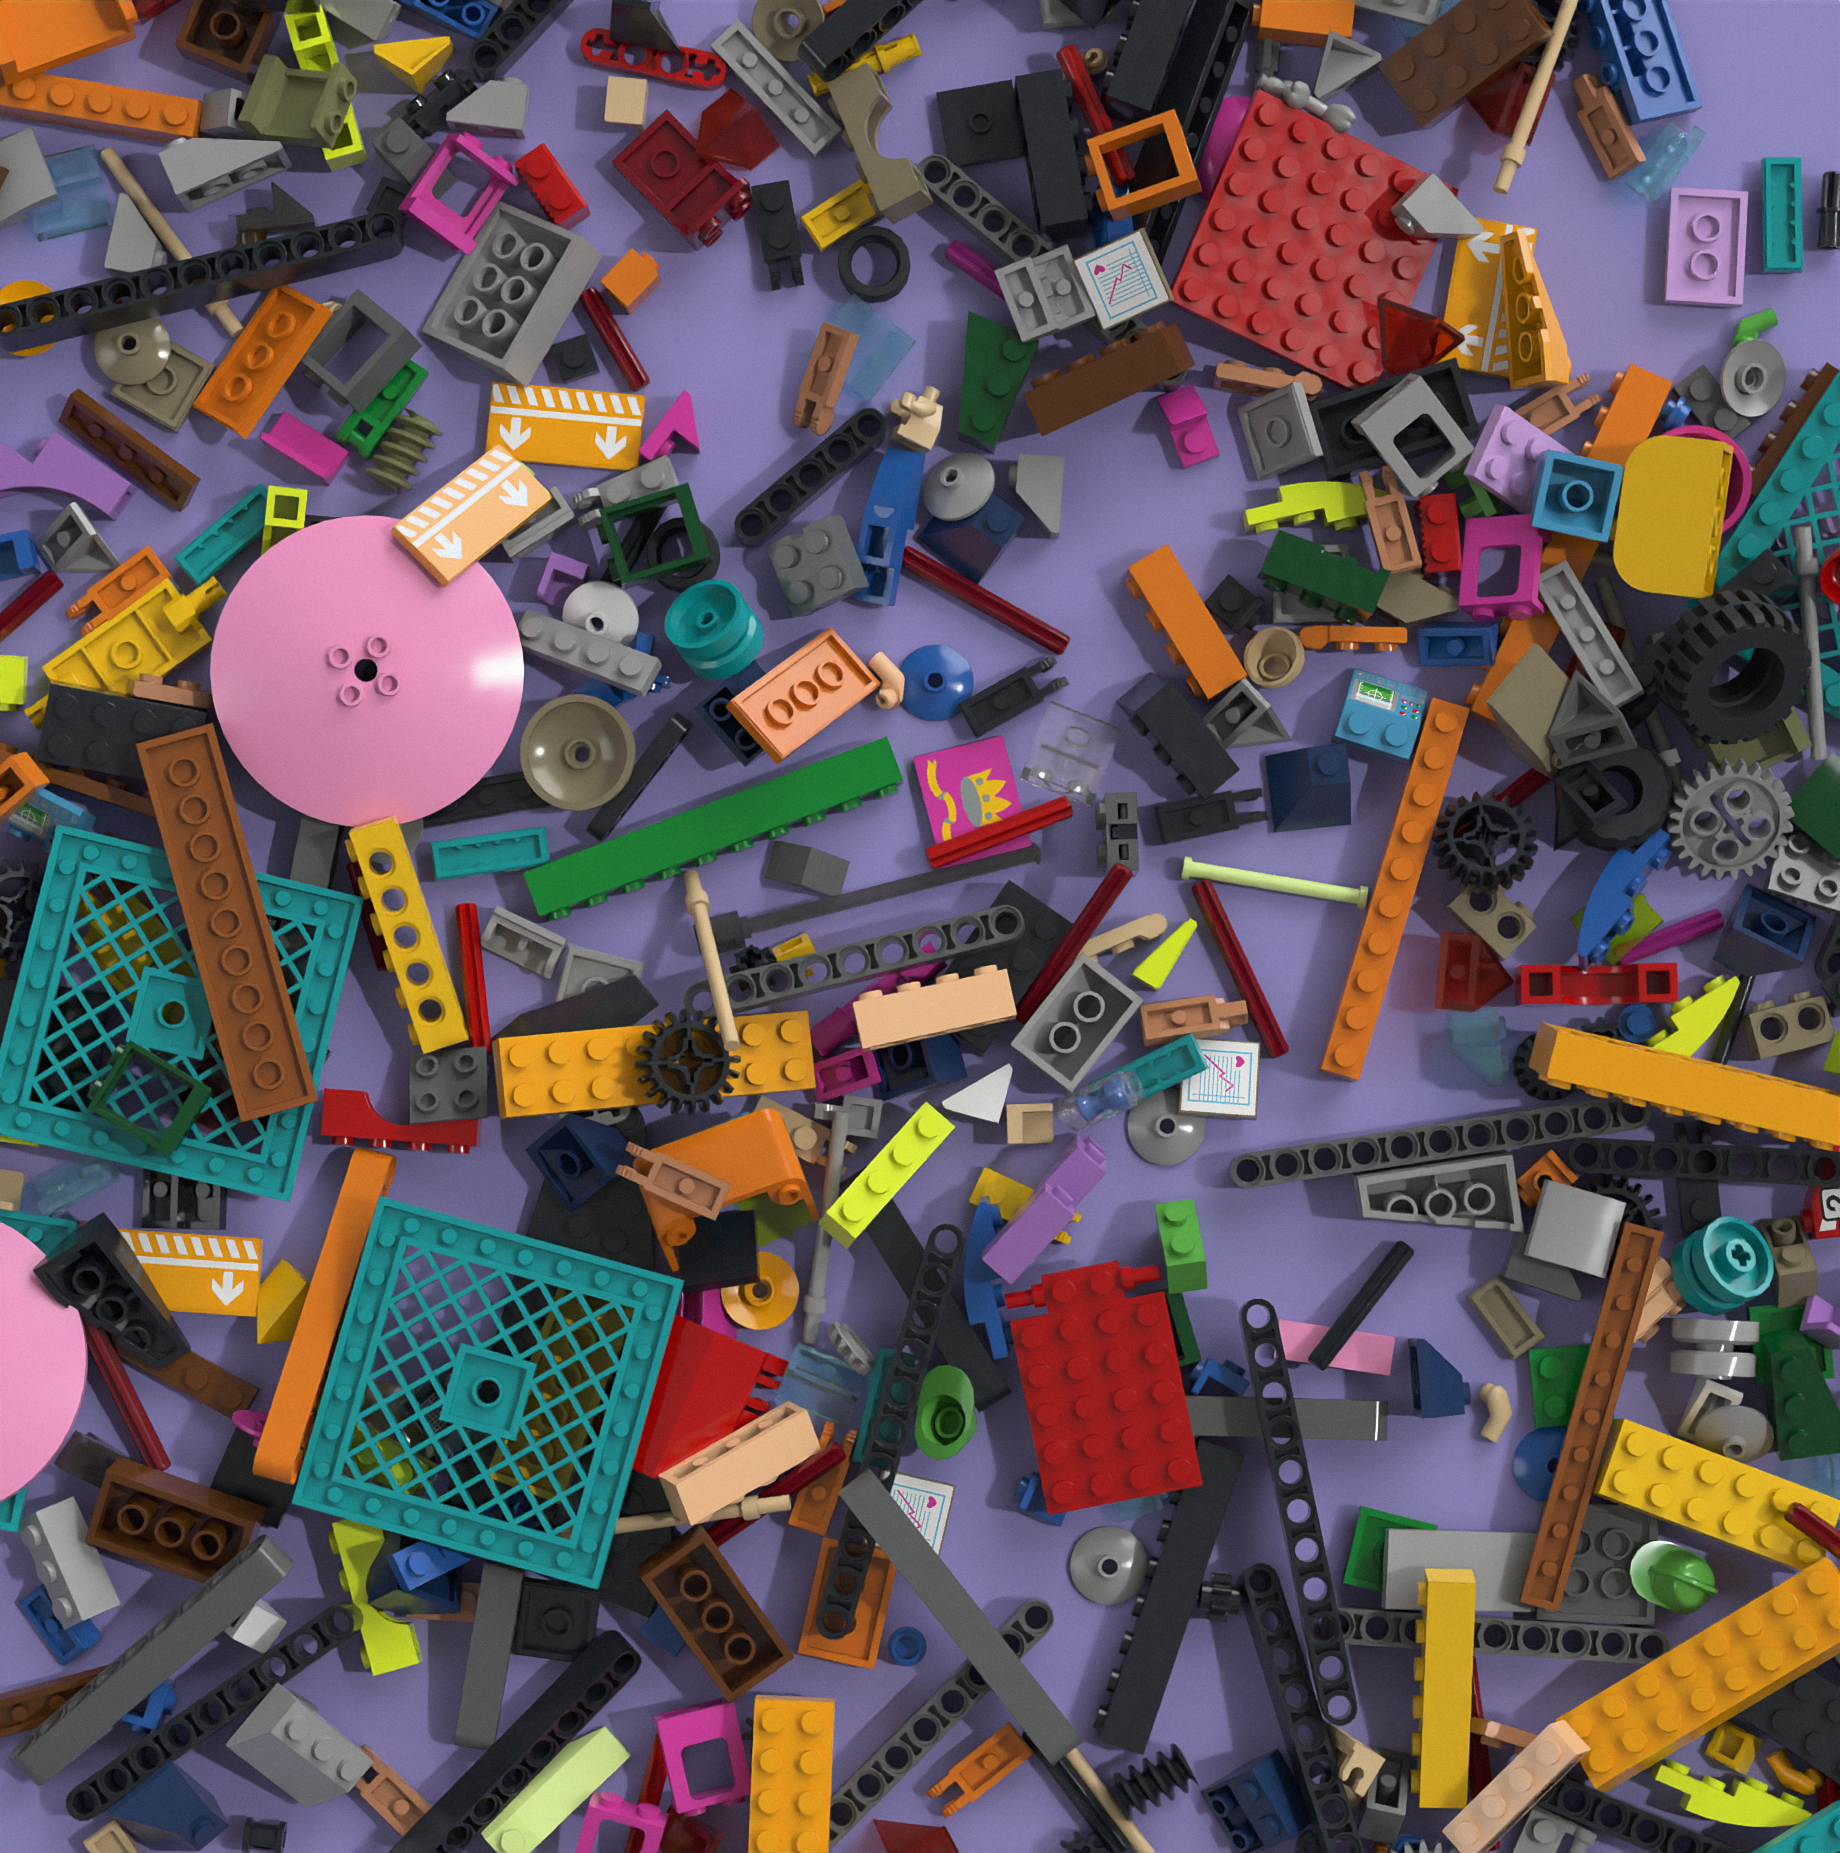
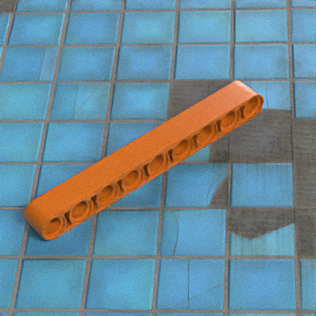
M359 1146L353 1152L255 1454L253 1475L291 1485L298 1478L379 1196L388 1197L397 1165L395 1155Z

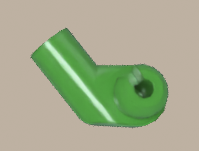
M1768 308L1741 319L1737 323L1731 341L1732 349L1744 341L1757 340L1760 332L1777 326L1778 320L1774 310Z

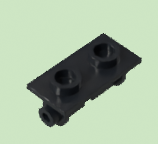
M451 68L446 70L433 82L436 88L426 97L422 93L405 106L404 109L407 113L401 119L407 123L414 121L416 124L411 129L421 139L425 136L430 138L447 123L446 115L441 111L444 105L451 110L478 90L469 78L465 82L461 80L467 74L465 70L457 69L454 72Z

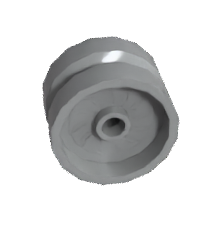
M1672 1318L1671 1338L1677 1342L1696 1343V1350L1676 1349L1671 1352L1670 1373L1695 1374V1378L1732 1380V1376L1758 1377V1357L1753 1353L1733 1352L1734 1345H1754L1759 1342V1322Z

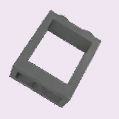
M357 289L324 325L300 360L306 367L302 374L317 388L320 389L323 384L330 388L326 394L341 408L344 409L349 404L361 414L422 345L406 327ZM367 320L388 338L344 385L327 371L324 366Z

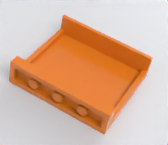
M0 0V73L5 85L7 86L136 39L133 23L138 22L139 19L132 1Z

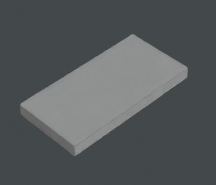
M1385 1528L1381 1607L1385 1609L1423 1610V1606H1417V1582H1424L1425 1568L1472 1569L1476 1580L1475 1611L1535 1612L1536 1606L1520 1602L1519 1597L1537 1533Z

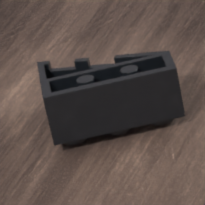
M1150 672L1116 701L1130 718L1128 721L1140 736H1145L1154 746L1152 751L1163 765L1166 767L1170 765L1178 774L1175 778L1176 782L1189 796L1194 793L1206 799L1240 770L1171 681Z

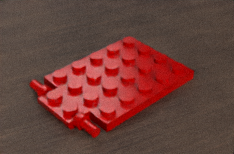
M1118 1260L1044 1274L1041 1275L1042 1283L1031 1285V1289L1004 1294L1007 1310L1034 1305L1035 1308L1047 1306L1048 1314L1010 1321L1048 1515L1203 1485L1165 1293L1160 1291L1125 1298L1124 1293L1126 1290L1135 1289L1136 1284L1161 1280L1159 1264L1132 1269L1131 1265L1119 1268Z

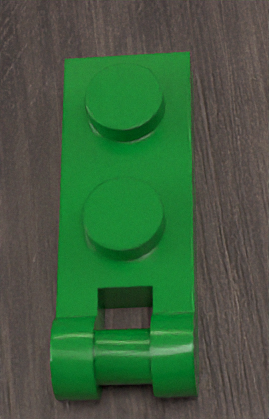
M410 359L361 414L355 409L351 412L335 437L336 440L345 446L347 444L352 445L358 450L357 454L367 461L370 460L388 433V430L396 422V416L402 414L404 408L407 407L429 376L428 371ZM362 422L373 428L367 437L358 432Z

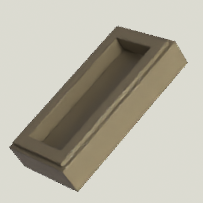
M1496 1274L1466 1296L1512 1360H1515L1545 1337L1499 1274Z

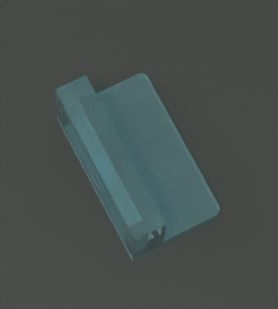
M798 1342L777 1390L776 1398L784 1402L790 1401L812 1414L846 1427L869 1373L867 1375L859 1374L848 1362Z

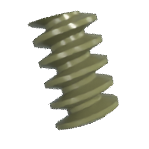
M407 408L404 409L410 416L397 415L395 418L402 430L396 428L388 430V435L394 443L383 441L380 444V448L387 456L376 454L372 458L379 470L373 468H366L365 475L397 494H400L398 492L399 488L412 489L413 486L405 478L407 475L419 477L421 474L413 463L415 461L427 463L428 459L421 452L422 448L435 449L436 446L428 437L430 435L442 437L443 432L434 423Z

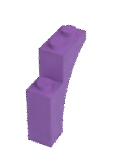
M56 432L53 433L51 438L45 437L35 450L34 456L37 458L33 463L0 442V499L25 493L64 495L87 503L116 521L137 491L129 481Z
M1077 1132L1066 1144L1053 1167L1026 1202L982 1250L981 1259L1010 1285L1075 1216V1207L1105 1176L1106 1157L1103 1153L1106 1150L1092 1136L1088 1135L1086 1138H1083Z

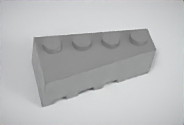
M1506 1150L1352 1173L1357 1212L1363 1217L1524 1232L1513 1155Z

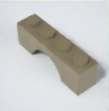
M866 62L827 83L832 98L828 99L829 106L838 120L842 119L846 129L841 131L842 137L849 150L856 152L859 161L854 163L863 183H869L872 193L868 195V199L875 213L878 216L883 214L894 225L933 204L920 170L908 158H886L881 156L879 152L878 132L882 121L893 109L880 75Z

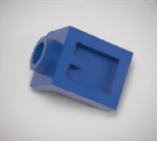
M1033 1471L1030 1479L1023 1476L1014 1495V1498L1020 1500L1017 1508L1061 1527L1067 1512L1048 1515L1040 1474Z

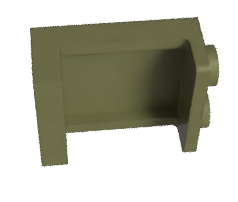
M264 54L238 121L254 140L280 141L281 144L333 149L338 134L342 131L344 119L351 101L356 95L358 81L343 63H334L331 72L287 68L277 55Z
M1793 706L1791 707L1792 713L1786 720L1781 718L1774 724L1776 726L1775 729L1769 733L1763 731L1757 734V739L1749 742H1744L1740 739L1738 744L1723 745L1720 741L1718 744L1704 742L1701 738H1695L1688 732L1697 750L1702 748L1708 762L1710 761L1716 769L1721 768L1723 758H1727L1731 767H1735L1738 759L1743 758L1747 769L1756 761L1763 771L1813 746Z

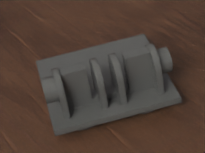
M1795 829L1792 832L1782 833L1788 845H1777L1776 851L1779 857L1777 859L1774 858L1771 874L1767 875L1763 889L1770 891V896L1778 895L1787 899L1790 897L1792 898V903L1796 904L1799 900L1803 902L1804 907H1808L1810 904L1812 907L1825 910L1826 914H1830L1831 911L1840 913V861L1807 833Z
M486 1046L439 1050L423 1054V1052L409 1053L410 1125L488 1118L487 1080H491L490 1065H487Z

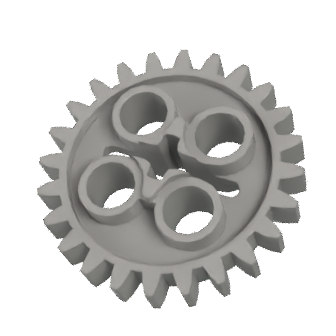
M1723 758L1721 768L1716 769L1709 761L1707 762L1708 773L1704 775L1697 769L1692 770L1696 780L1693 783L1683 779L1680 781L1685 792L1684 794L1673 792L1672 797L1677 806H1672L1669 811V817L1673 819L1665 822L1668 831L1672 833L1670 835L1671 845L1677 846L1675 851L1678 858H1686L1685 861L1689 869L1699 865V871L1704 877L1713 869L1717 880H1721L1725 871H1729L1733 880H1737L1740 869H1744L1750 877L1753 874L1752 865L1756 863L1761 868L1766 869L1767 865L1764 858L1768 855L1777 859L1779 855L1775 846L1788 845L1782 833L1793 831L1790 821L1786 820L1795 816L1791 806H1787L1792 800L1788 792H1783L1785 786L1781 779L1774 780L1775 776L1771 769L1761 773L1762 769L1756 761L1747 769L1743 758L1738 759L1735 767H1731L1727 758ZM1736 789L1744 790L1743 793L1735 799L1727 798L1728 795ZM1712 794L1718 796L1732 819L1737 821L1741 831L1750 840L1749 843L1744 844L1729 821L1723 818L1718 806L1710 799ZM1703 811L1711 812L1707 819L1695 820L1699 813ZM1765 818L1759 826H1749L1752 820ZM1732 840L1728 847L1724 849L1716 848L1721 841Z

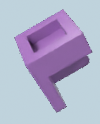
M551 552L536 597L541 602L563 609L569 595L577 587L587 582L591 571L589 566Z
M1816 1295L1809 1296L1799 1331L1830 1350L1840 1349V1307H1834Z

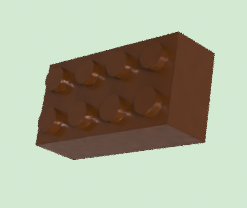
M194 0L175 46L183 58L252 86L262 58L269 49L284 12H243L237 0Z
M1462 0L1381 62L1378 67L1421 128L1431 129L1555 34L1531 0Z
M1162 320L1134 333L1137 341L1131 343L1129 337H1125L1100 349L1102 357L1099 359L1096 358L1093 352L1065 365L1067 373L1064 375L1059 368L1031 381L1033 389L1024 393L1023 396L1041 436H1045L1194 366V360L1177 323L1165 327Z
M119 1456L105 1473L85 1542L205 1583L257 1538L266 1507Z
M696 1524L636 1567L642 1581L729 1704L794 1658L785 1642L702 1524Z

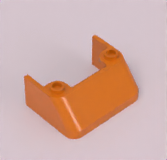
M761 1109L650 1150L656 1154L658 1152L666 1154L731 1183L732 1185L721 1208L767 1192L770 1200L780 1205H792L804 1199L812 1221L820 1219L783 1117L775 1109ZM636 1158L633 1168L638 1173L648 1177L654 1163L644 1158ZM638 1184L658 1240L672 1271L676 1272L680 1270L673 1247L683 1245L693 1237L696 1232L693 1218L699 1217L701 1214L642 1189L643 1185Z

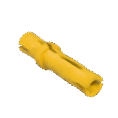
M910 33L884 45L881 43L873 45L874 49L865 52L840 76L866 62L877 73L883 71L886 74L891 72L892 67L922 56L915 34ZM815 72L807 75L815 98L830 92L827 85L829 82H824Z

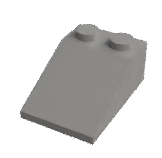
M180 138L168 143L165 146L166 150L158 153L175 194L188 213L293 168L292 162L280 141L192 138L187 140L186 138Z

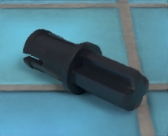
M1829 171L1823 174L1821 207L1816 209V213L1820 214L1817 248L1840 249L1839 171Z

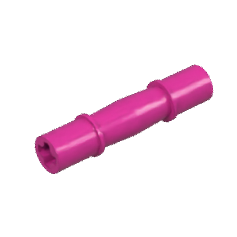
M930 941L920 948L927 954L937 952ZM945 961L883 976L858 995L875 990H881L883 996L898 993L897 986L911 982H920L922 986L948 967ZM858 995L841 1009L837 1006L834 1012L810 1029L811 1042L822 1057L828 1055L853 1035H858L852 1003L859 1001Z

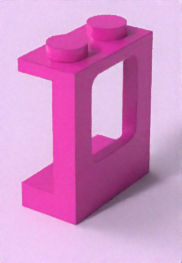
M464 132L463 135L449 133L398 209L456 253L469 256L477 245L473 238L509 185L517 186L520 179L511 173L513 166L497 155L491 158L481 150L484 146L483 143L467 132ZM458 152L464 153L490 175L488 184L469 212L463 217L459 216L432 194L433 186Z
M1531 514L1466 519L1458 606L1472 620L1482 623L1492 622L1497 617L1528 620L1531 618V615L1545 614L1546 607L1538 600L1542 542H1551L1552 531L1531 527ZM1521 547L1519 582L1516 593L1505 596L1478 597L1479 563L1482 551L1493 548Z
M720 1697L652 1715L654 1729L659 1735L673 1797L671 1804L678 1814L684 1812L686 1817L696 1816L705 1813L709 1805L722 1802V1806H733L745 1801V1796L751 1794V1777L734 1701L729 1704L725 1697ZM723 1738L728 1750L734 1783L690 1794L681 1758L682 1749L693 1744Z
M593 1792L575 1853H592L600 1822L605 1819L643 1830L645 1840L641 1853H658L669 1814L661 1812L659 1807L650 1803H640L637 1805L624 1801L616 1793L602 1792L600 1794Z

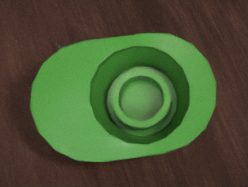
M941 1365L929 1371L925 1376L918 1400L915 1438L922 1452L936 1460L948 1459L958 1454L973 1438L977 1429V1418L973 1409L974 1390L969 1377L961 1369L952 1365Z
M1661 1540L1647 1542L1636 1551L1631 1560L1629 1574L1632 1586L1638 1595L1651 1603L1681 1614L1695 1612L1708 1602L1711 1596H1717L1718 1590L1715 1588L1714 1573L1706 1560L1697 1553L1671 1542Z

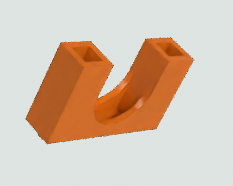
M1261 0V3L1253 4L1251 26L1258 27L1257 40L1273 39V41L1324 48L1330 30L1351 39L1355 1Z

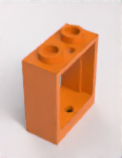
M1175 109L1086 140L1090 153L1084 155V159L1090 176L1098 175L1101 185L1100 189L1095 190L1101 211L1109 210L1114 222L1202 191ZM1166 132L1180 176L1116 198L1102 154Z

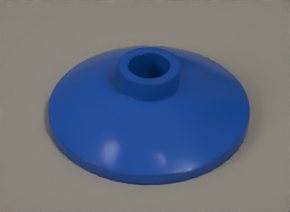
M936 644L920 647L906 657L899 669L905 678L902 703L908 711L920 719L927 721L950 719L961 712L958 704L972 696L974 678L971 667L959 652L950 647ZM937 674L942 677L943 683L940 687L933 688L928 684V678L931 675Z
M1559 1426L1537 1428L1520 1441L1514 1453L1513 1471L1515 1479L1523 1492L1538 1502L1547 1500L1554 1473L1548 1470L1547 1464L1552 1458L1558 1459L1566 1428Z

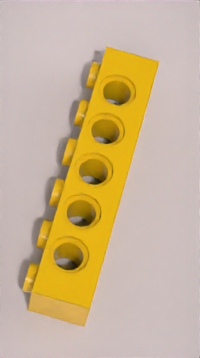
M396 814L351 828L349 832L351 839L345 840L346 848L352 863L359 861L363 876L358 877L360 890L364 899L371 898L375 913L370 914L371 922L376 935H383L388 949L382 951L389 973L396 971L400 986L395 987V992L401 1009L408 1008L412 1023L407 1024L413 1045H421L423 1054L468 1040V1027ZM376 852L388 854L392 860V867L387 871L374 869L370 861L371 856ZM389 889H397L403 894L405 902L401 907L391 908L385 904L383 893ZM401 926L413 928L417 934V940L410 945L400 943L395 936L396 929ZM413 963H422L428 968L429 977L424 981H415L410 978L408 967ZM428 999L435 1000L440 1004L442 1012L434 1018L426 1017L420 1010V1004Z

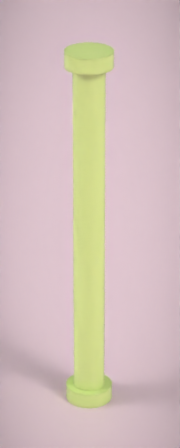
M1187 856L1184 857L1181 879L1189 880V877L1209 879L1356 904L1358 909H1365L1368 896L1367 886L1360 885L1359 889L1265 874L1193 862L1192 857Z

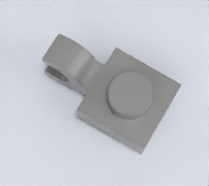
M844 1095L842 1106L815 1103L813 1119L833 1121L834 1111L849 1112L847 1135L878 1139L883 1100Z

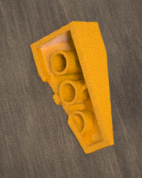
M1524 230L1514 231L1500 236L1510 390L1551 389L1556 386L1569 384L1571 361L1567 356V345Z

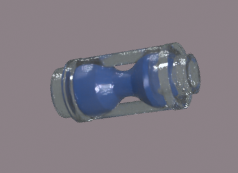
M1118 1071L1113 1075L1061 1097L1059 1107L1057 1108V1115L1065 1128H1070L1073 1132L1077 1133L1123 1111L1136 1107L1138 1101L1144 1098V1090L1139 1078L1133 1071L1126 1073ZM1100 1089V1091L1096 1095H1088L1089 1093H1092ZM1103 1108H1108V1109H1109V1110L1104 1111V1112H1102V1113H1100V1114L1097 1115V1113H1098V1111H1099L1100 1109H1103Z

